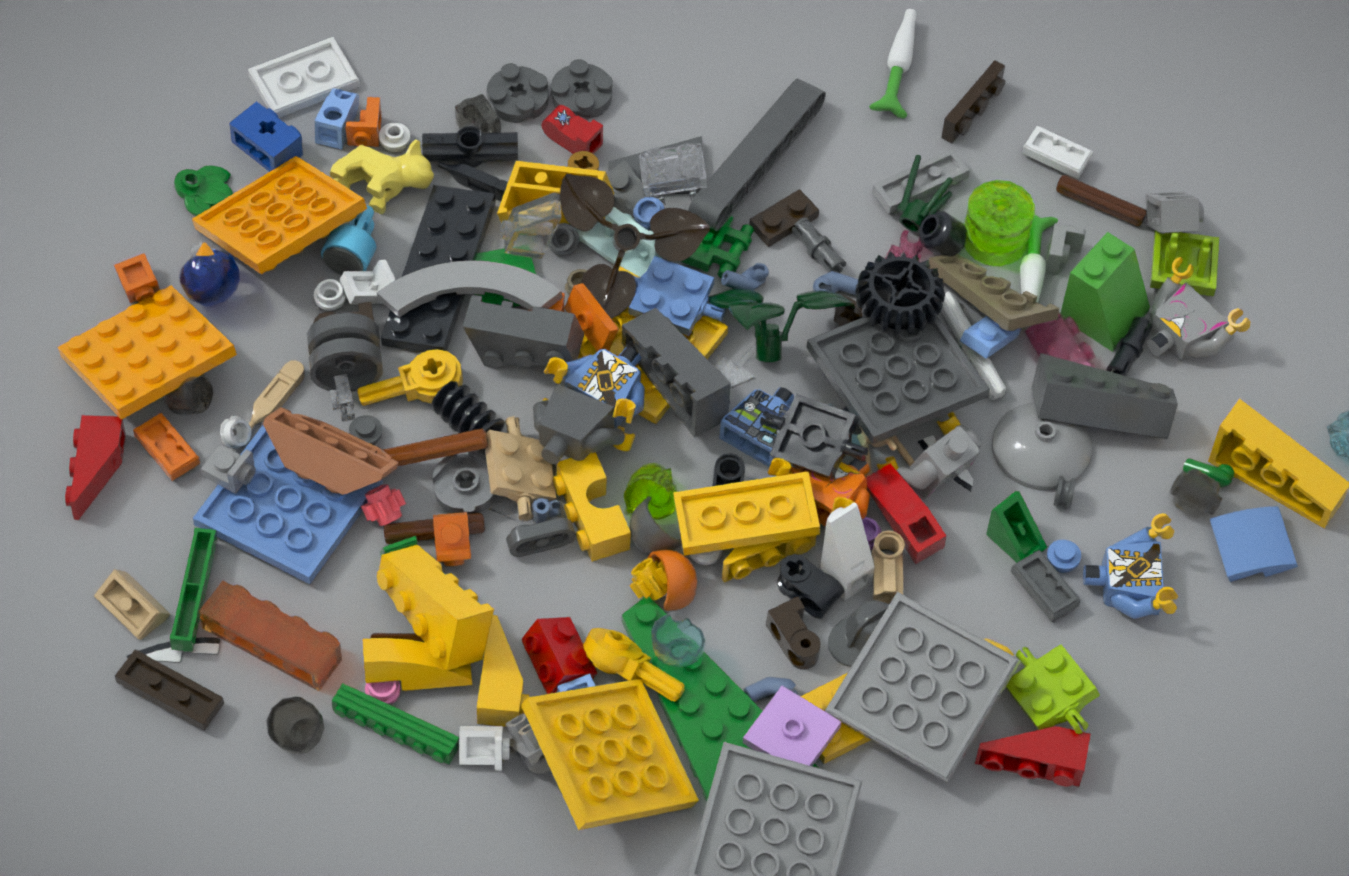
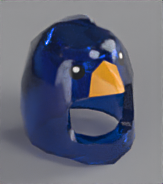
M204 242L198 252L190 257L181 267L179 280L182 289L191 301L205 307H212L227 301L236 292L240 281V274L234 258L229 253L218 249L211 250L208 244Z

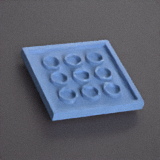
M262 425L243 450L244 452L247 449L253 453L256 470L252 480L247 485L243 484L236 494L217 485L193 517V522L199 528L216 530L218 538L311 584L362 513L361 506L367 503L365 494L382 485L383 479L345 495L330 492L325 486L311 479L301 478L296 472L285 468L264 425Z

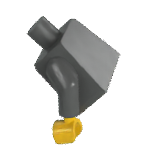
M559 384L554 388L550 399L543 398V401L537 402L533 406L534 428L539 432V442L544 447L541 455L550 464H558L564 455L581 461L590 453L597 452L610 445L621 451H630L636 435L634 433H625V428L622 426L614 428V417H612L614 406Z

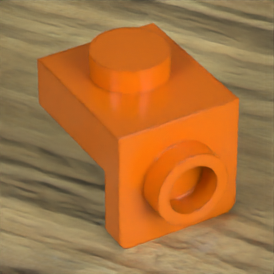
M145 253L114 265L130 303L134 301L141 302L148 297H152L160 290L158 281L153 274Z

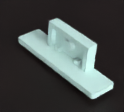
M615 207L605 216V220L618 226L631 224L640 233L653 234L652 231H648L636 223L631 215L622 213ZM598 221L589 231L576 229L581 242L611 263H615L619 251L613 245L612 239L615 233L613 230L601 225ZM640 240L634 251L625 253L620 266L641 277L647 271L654 256L661 258L655 251V240Z

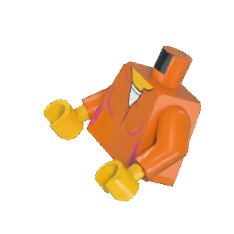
M774 458L767 473L769 475L782 476L809 471L793 467L784 459ZM855 458L848 465L841 462L833 480L809 472L820 524L826 527L827 518L834 510L840 507L846 508L854 502L858 505L861 519L867 516L870 494L867 490V479L865 476L870 472V467L865 460L861 461Z

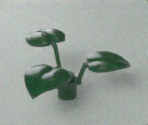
M732 289L708 296V301L711 304L729 309L733 317L746 330L752 326L755 327V358L763 362H776L782 359V341H788V333L800 308L817 310L850 306L855 309V304L837 293L821 290L803 292L796 296L797 301L794 302L783 332H781L778 325L767 324L766 320L783 315L785 313L784 307L776 303L764 302V297L758 292L747 289Z

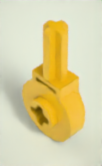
M438 349L425 351L417 355L410 364L398 367L400 376L359 387L357 393L363 406L406 394L408 402L419 399L422 402L432 404L437 392L448 382L456 381L458 387L462 385L463 373L461 364L448 351Z
M592 628L589 631L583 647L587 657L596 668L608 674H619L628 681L641 679L643 684L674 702L682 696L685 685L649 663L651 657L644 654L639 646L630 640L629 637L621 632L604 628Z

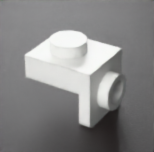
M378 260L373 271H344L339 281L350 305L368 302L383 304L378 299L377 292L395 281V276L391 272L386 260Z
M460 726L459 765H495V771H502V761L509 760L510 738H503V726Z

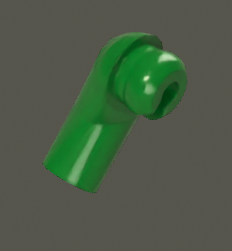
M1188 458L1183 466V474L1220 488L1230 485L1235 474L1233 468L1227 464L1215 467Z

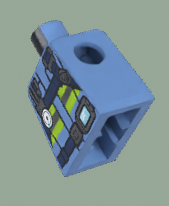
M779 387L773 396L760 389L754 390L723 417L720 425L719 439L770 467L774 459L770 456V453L776 441L777 430L761 425L760 420L761 417L765 418L762 415L765 411L783 417L790 409L794 395L784 387Z

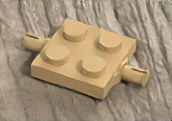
M512 416L505 420L507 433L489 430L486 433L488 447L485 448L490 491L491 494L505 496L515 501L518 505L519 520L528 521L533 518L531 503H534L539 498L548 499V501L557 498L553 483L552 464L544 460L541 455L544 447L540 444L539 439L523 436L520 431L519 418Z

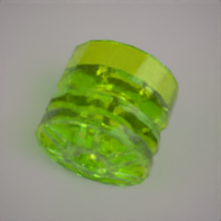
M1004 180L984 182L975 188L969 197L964 221L967 229L965 250L975 260L991 266L1009 265L1022 258L1028 247L1030 230L1032 229L1035 214V204L1031 195L1022 186Z

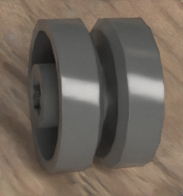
M339 313L323 317L310 326L307 332L311 380L318 387L340 393L354 392L359 387L376 383L383 374L379 326L372 319L361 314Z

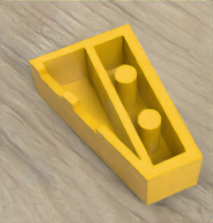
M516 161L497 212L506 234L548 229L560 223L569 224L563 215L560 204V188L564 176L572 174L598 178L608 184L614 194L606 171Z

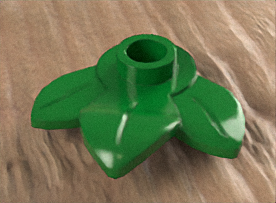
M203 166L197 171L184 169L178 172L174 179V188L177 194L184 199L185 208L195 216L233 194L231 188L226 184L231 174L226 169L218 166Z

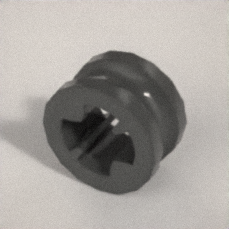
M1059 476L1053 505L1058 506L1059 503H1064L1066 508L1071 507L1076 479L1072 478L1070 481H1066L1064 476Z

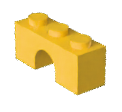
M596 452L590 453L581 461L572 458L559 461L557 464V476L553 477V483L557 495H563L566 501L564 509L567 519L571 520L572 523L575 522L577 526L576 537L582 551L587 550L592 562L630 550L631 531L620 506L616 505L602 509L589 503L595 498L606 495L607 477Z

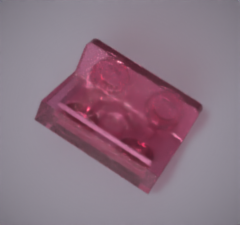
M1059 312L1057 320L1035 324L1024 331L1038 356H1040V353L1096 368L1092 361L1096 356L1086 341L1081 343L1077 334L1081 331L1071 316L1065 318Z

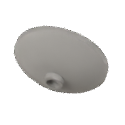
M1027 403L1008 411L999 420L992 438V450L1000 469L1013 481L1032 489L1055 490L1059 476H1064L1066 481H1070L1072 478L1077 481L1084 474L1092 455V441L1086 426L1038 418L1035 403ZM1040 432H1045L1050 435H1043Z

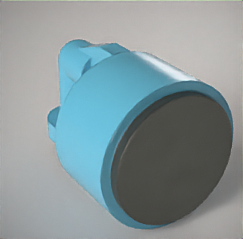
M366 205L367 209L358 214L349 224H342L330 232L321 250V256L325 264L336 273L342 275L344 271L367 270L377 249L376 242L371 237L374 229V221L372 219L374 210L371 206Z

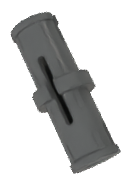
M802 218L794 224L796 227L792 228V232L806 246L810 257H815L828 273L831 271L842 272V267L846 266V261L833 249L829 238L825 235L823 237L808 218Z

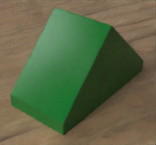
M1015 491L992 509L986 535L1016 563L1038 550L1043 552L1048 548L1020 491Z

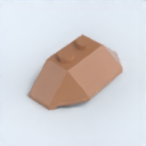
M282 407L264 418L263 425L284 467L296 472L301 478L311 479L325 486L330 492L342 495L348 494L382 480L397 469L399 462L391 459L390 455L381 448L323 421L303 414H292L290 410Z

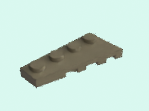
M959 254L955 256L940 255L929 258L930 269L938 268V278H942L943 282L955 290L959 296L968 300L981 313L987 315L1000 328L1006 331H1015L1018 328L1057 320L1059 307L1051 303L1046 307L1037 303L1038 296L1028 291L1023 292V294L1018 293L1010 288V281L1002 277L986 276L987 269Z

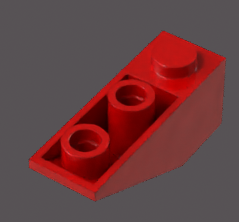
M81 415L80 428L74 429L73 446L77 448L76 457H71L69 463L70 477H73L72 486L66 487L65 503L66 506H71L74 520H79L123 462L126 432L123 419L121 420L118 416Z
M891 463L866 477L869 494L893 531L900 534L904 539V548L915 564L945 547L946 534L929 508Z
M1054 726L979 744L975 764L982 765L990 771L1004 770L1018 773L1021 777L1027 779L1041 778L1053 781L1055 784L1064 787L1072 785L1079 787L1085 770L1091 734L1086 732L1077 734L1072 729Z

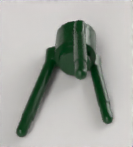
M920 155L915 156L902 202L897 208V211L902 214L899 218L901 225L914 233H920V226L927 216L938 212L952 197L951 191H948L943 196L953 182V179L949 177L928 203L919 199L909 203L921 161Z

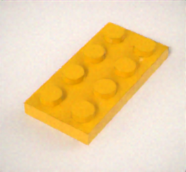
M809 472L673 492L684 556L820 535V524Z

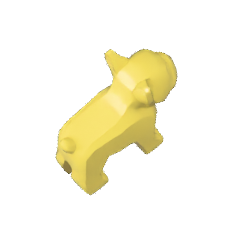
M416 139L410 144L407 152L398 157H392L370 147L359 145L346 156L338 159L330 170V177L350 189V185L365 180L368 183L366 187L367 192L373 195L369 206L379 214L385 212L386 203L397 196L404 188L426 189L431 184L434 176L430 162L421 154L420 141Z

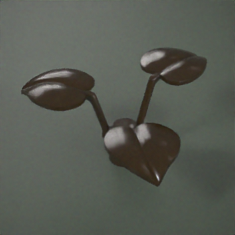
M566 174L562 180L560 188L561 209L565 219L572 227L581 231H589L598 221L601 225L615 232L612 240L614 247L619 252L613 269L606 264L594 265L585 272L581 283L587 287L611 319L622 313L629 306L636 292V283L633 275L626 271H619L625 253L634 251L640 240H655V251L661 258L671 262L683 261L697 250L710 230L708 223L701 217L680 208H665L655 213L650 220V228L653 232L651 235L640 233L631 224L618 226L603 218L614 207V194L608 184L595 177Z

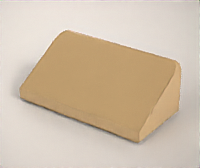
M114 569L94 595L139 640H142L171 615L125 571Z

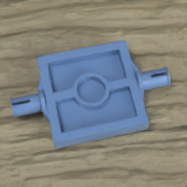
M657 256L653 257L647 271L640 278L633 276L636 283V292L629 306L630 315L638 317L657 308L665 317L671 320L672 324L682 334L690 336L695 323L703 315L720 322L724 318L725 308L708 303V296L714 286L715 277Z

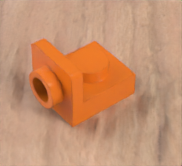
M367 97L366 110L360 111V122H346L345 129L349 146L379 147V131L382 124L380 97Z
M467 512L433 515L437 561L444 562L445 566H458L464 564V560L471 559Z

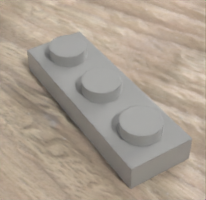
M953 148L919 164L909 203L914 202L915 199L921 200L936 193L949 177L953 179L950 186L969 178L970 169ZM912 167L873 184L872 193L888 214L896 212L902 202Z

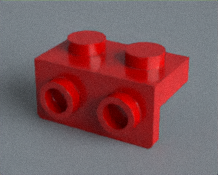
M571 617L537 619L522 637L524 648L547 694L556 693L557 686L588 674L594 679L598 674L592 661L586 655L583 642Z

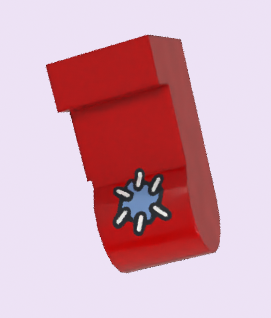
M558 105L541 123L542 130L547 137L572 154L579 151H588L594 154L603 145V125L594 119L588 122L582 117L576 116L571 109L564 105Z

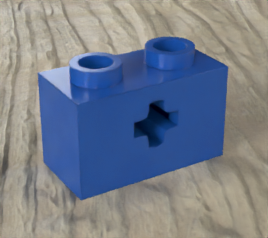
M257 101L229 123L232 143L269 172L295 156L299 158L303 156L300 132L294 126H288L280 120L272 109H266Z

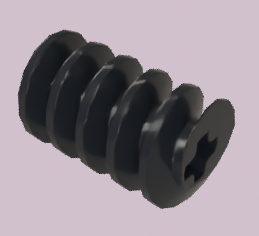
M450 381L433 398L432 410L437 415H440L445 423H449V427L455 432L463 433L477 429H484L486 433L489 430L502 432L505 426V422L501 418L495 420L496 413L493 410L486 411L487 404L484 401L478 402L479 397L475 393H470V388L466 384L458 387L456 381Z

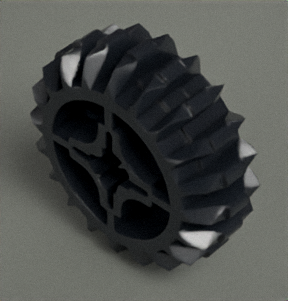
M890 251L886 259L878 255L874 263L868 261L865 270H862L859 274L858 284H856L855 289L857 307L862 308L863 318L871 317L870 322L872 326L881 324L883 333L888 328L894 329L896 336L901 330H906L911 335L914 327L923 331L926 323L932 325L936 320V316H939L942 311L945 290L943 289V279L938 278V268L930 269L929 260L919 262L917 254L912 258H908L904 251L900 254V257H895Z

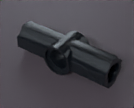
M466 126L457 133H423L422 155L428 161H458L460 164H466L471 167H477L483 161L518 160V132L483 133L475 126Z

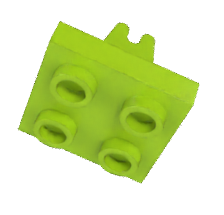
M1155 230L1150 288L1160 289L1167 277L1171 278L1174 274L1172 270L1173 261L1176 258L1182 257L1183 262L1178 267V272H1185L1188 266L1192 264L1193 274L1190 278L1182 279L1180 284L1183 285L1186 282L1198 294L1214 296L1217 285L1219 237L1184 232L1160 233Z

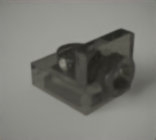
M483 93L473 98H467L455 106L456 124L459 128L473 123L483 133H501L500 118Z

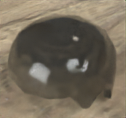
M298 696L279 701L271 708L266 720L270 739L281 749L291 754H304L311 751L320 742L325 730L323 716L313 704Z

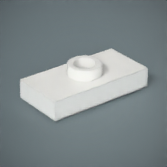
M1036 126L1023 146L1022 154L1079 179L1090 162L1093 151L1040 126Z

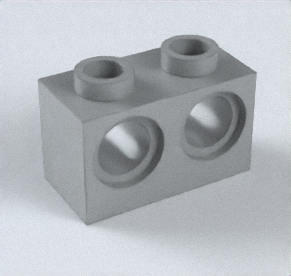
M1183 191L1145 194L1147 226L1160 233L1200 231L1199 222H1203L1204 208L1203 204L1199 203V198Z

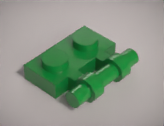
M731 216L718 231L710 228L697 250L689 258L680 262L706 272L709 271L713 263L720 265L717 273L719 278H722L726 270L736 272L741 263L739 258L742 252L747 251L752 242L751 235L754 229L748 224L742 225L740 231L732 228L734 217ZM724 241L732 245L729 252L721 249Z

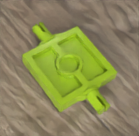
M1060 644L1036 659L1028 647H1022L1024 654L1019 649L1016 657L1020 659L1025 667L1011 677L1006 689L1034 726L1040 730L1068 721L1077 734L1083 733L1080 726L1086 731L1089 725L1079 713L1085 705L1099 697L1100 694L1067 650Z

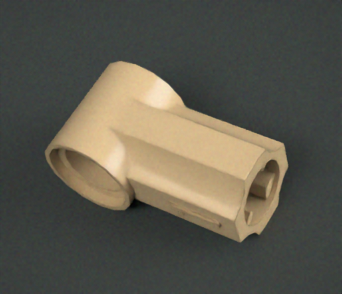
M883 531L876 536L871 555L874 563L873 600H879L887 604L891 603L897 592L904 595L903 551L905 543L901 535L894 531ZM888 549L893 551L894 554H884L881 550Z

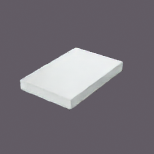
M334 37L248 69L249 77L267 108L272 109L279 118L325 101L333 88L348 92L360 87L359 78Z

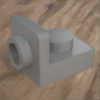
M1054 224L1045 273L1057 275L1060 263H1067L1069 251L1081 252L1086 233L1085 229L1076 228L1071 225Z
M221 444L201 467L203 477L235 494L243 484L247 485L252 480L256 470L252 452L246 449L240 455Z

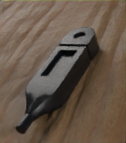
M439 162L438 167L450 173L460 185L474 191L495 193L496 200L502 201L508 184L507 181L499 180V178L466 164L446 165Z

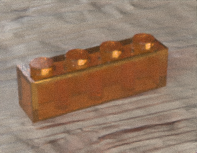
M222 580L199 611L202 629L317 691L321 690L342 661L341 645L335 636L329 632H319L311 628L299 616L291 617L283 613L271 601H261L255 598L241 585L235 584L233 586Z

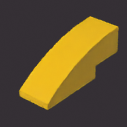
M392 638L363 639L366 683L401 680L402 691L472 685L471 663L446 671L439 660L432 656L425 642Z

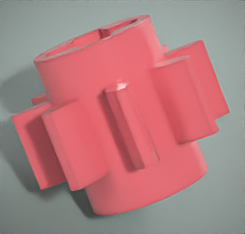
M383 484L365 494L367 503L362 505L361 508L367 521L371 520L373 522L377 520L379 526H383L402 516L400 507L405 505L406 502L400 489L396 490L394 488L390 490L388 484Z

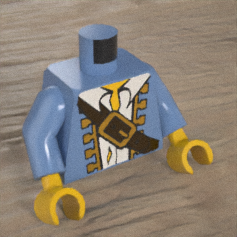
M625 347L619 356L606 349H600L594 355H588L570 362H565L557 357L549 359L544 373L554 374L553 381L560 384L563 379H566L565 387L614 406L612 416L614 417V428L620 426L625 417L626 423L631 424L633 417L644 409L645 388L641 383V371L635 367L640 362L641 356L635 349Z
M1164 513L1158 514L1152 519V528L1147 526L1107 547L1102 565H1084L1083 584L1103 586L1104 604L1114 607L1132 619L1152 614L1159 615L1160 609H1163L1167 614L1175 613L1177 606L1172 600H1176L1179 596L1173 588L1163 587L1161 541H1156L1158 536L1162 539L1173 537L1174 529L1171 526H1166L1162 529L1165 524L1171 522L1169 516Z

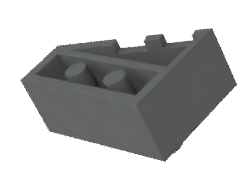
M471 296L463 328L484 366H547L549 359L553 357L560 358L565 362L578 359L584 332L575 314L533 306L532 311L512 308L513 302L503 300L500 306L482 302V296Z

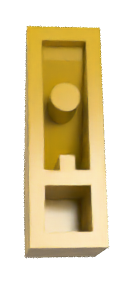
M493 615L485 647L479 687L477 724L507 727V722L524 713L521 704L530 695L524 694L523 678L497 615Z

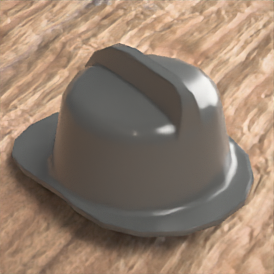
M870 600L862 603L853 613L839 621L832 628L828 637V647L833 658L843 665L852 667L890 604L879 600Z

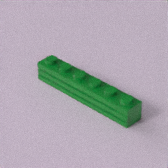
M194 528L174 624L170 634L171 650L193 652L217 545L216 530Z
M344 683L341 684L332 699V709L338 716L348 717L357 725L367 726L378 735H386L400 745H408L419 754L425 753L431 756L436 762H444L450 765L459 750L458 736Z

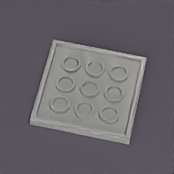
M897 592L825 709V712L840 720L841 723L948 783L1019 666L1020 659Z
M724 742L686 876H838L863 781Z

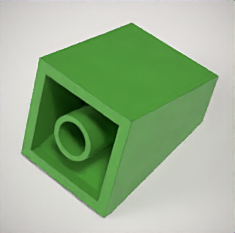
M1107 232L1070 272L1059 317L1112 352L1117 348L1116 345L1120 338H1124L1133 319L1135 317L1144 318L1150 310L1135 249Z

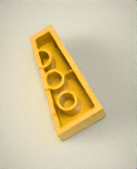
M1240 398L1219 426L1208 459L1209 463L1216 467L1221 464L1231 466L1235 472V478L1325 529L1346 497L1349 489V482Z
M419 545L383 554L379 570L377 571L379 587L386 591L393 600L396 609L403 613L412 625L415 634L422 638L429 647L432 656L439 660L446 671L483 660L494 608L488 603L483 605L478 603V595L471 589L463 590L459 587V579L452 573L445 575L442 572L441 564Z

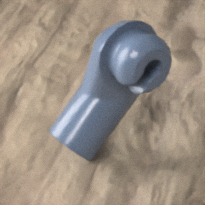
M756 263L742 274L726 270L722 275L721 283L723 286L732 289L754 291L766 281L769 270L763 263Z
M831 271L814 281L813 291L821 290L833 293L843 291L856 295L855 289L858 279Z
M539 498L534 501L533 519L536 524L545 522L551 517L561 516L559 500L548 501V499Z
M766 677L744 688V692L753 702L771 694H776L781 686L798 695L794 688L796 684L787 678Z

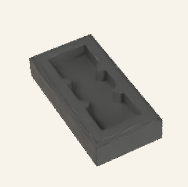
M1040 550L1012 565L1011 573L1051 622L1079 607L1081 600Z

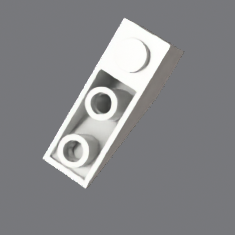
M855 502L846 508L840 507L834 510L827 518L820 569L823 572L833 576L842 585L844 594L841 598L844 601L871 585L874 573L873 559L860 511Z

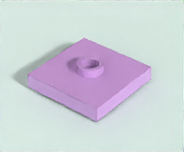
M781 686L743 737V744L755 751L813 766L841 728V721L784 686Z

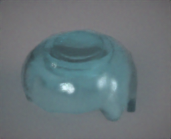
M667 614L654 622L651 630L652 648L654 655L663 664L673 667H685L694 664L702 657L706 641L702 630L692 624L689 618L675 621L670 614Z

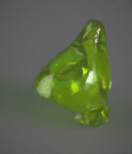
M653 462L644 464L633 472L626 484L623 495L625 501L623 513L631 517L635 508L650 496L652 500L648 504V509L654 520L664 519L673 514L676 509L673 492H678L672 477L671 468L665 469L662 464Z

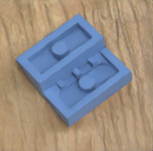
M1279 506L1246 509L1210 518L1230 582L1263 572L1264 576L1268 577L1298 567Z

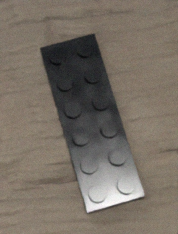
M433 185L402 277L438 264L475 261L477 254L480 252L496 204L495 193ZM456 292L438 295L435 300L408 311L400 318L390 310L381 335L382 346L421 352L436 349L447 351L465 294L457 295Z

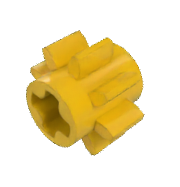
M648 558L632 569L631 574L633 578L631 580L633 583L629 586L638 599L644 596L645 598L650 597L655 601L667 593V578L662 561L658 563V561L654 562L652 558Z

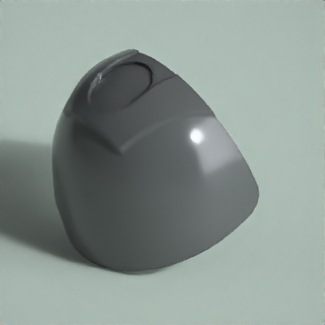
M649 496L632 513L630 519L631 540L640 551L648 555L658 550L674 551L682 546L681 539L671 537L656 523L648 509V504L652 500Z

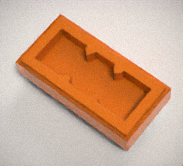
M583 283L574 285L564 309L568 313L575 314L584 335L597 352L600 349L609 351L619 328Z
M162 413L133 429L134 436L171 481L200 464L197 454Z

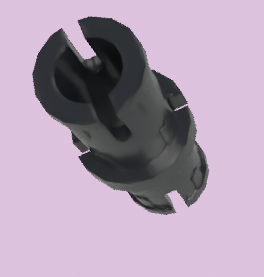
M1135 317L1127 334L1124 338H1120L1116 345V354L1108 365L1107 371L1127 376L1132 363L1141 356L1144 341L1153 329V325L1149 324V320L1143 317Z

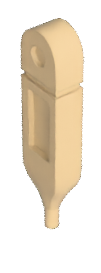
M296 360L287 362L279 371V374L277 373L256 399L249 423L251 429L256 424L263 422L265 417L282 407L296 390V387L303 381L305 373L301 362Z

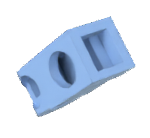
M337 88L331 90L315 119V143L343 149L346 142V122L353 121L356 117L359 107V94Z

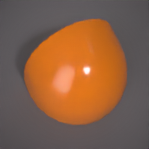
M658 550L650 553L648 558H652L654 562L658 561V563L662 561L666 572L667 596L663 604L664 610L672 611L688 606L693 601L697 588L696 570L691 561L683 554L672 550Z

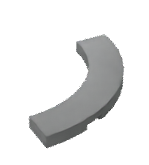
M457 261L430 266L407 274L377 292L378 299L399 318L408 311L435 300L439 295L456 292L457 295L485 294V292L503 295L504 299L520 304L532 311L533 306L548 309L563 298L562 291L544 278L522 268L489 261Z

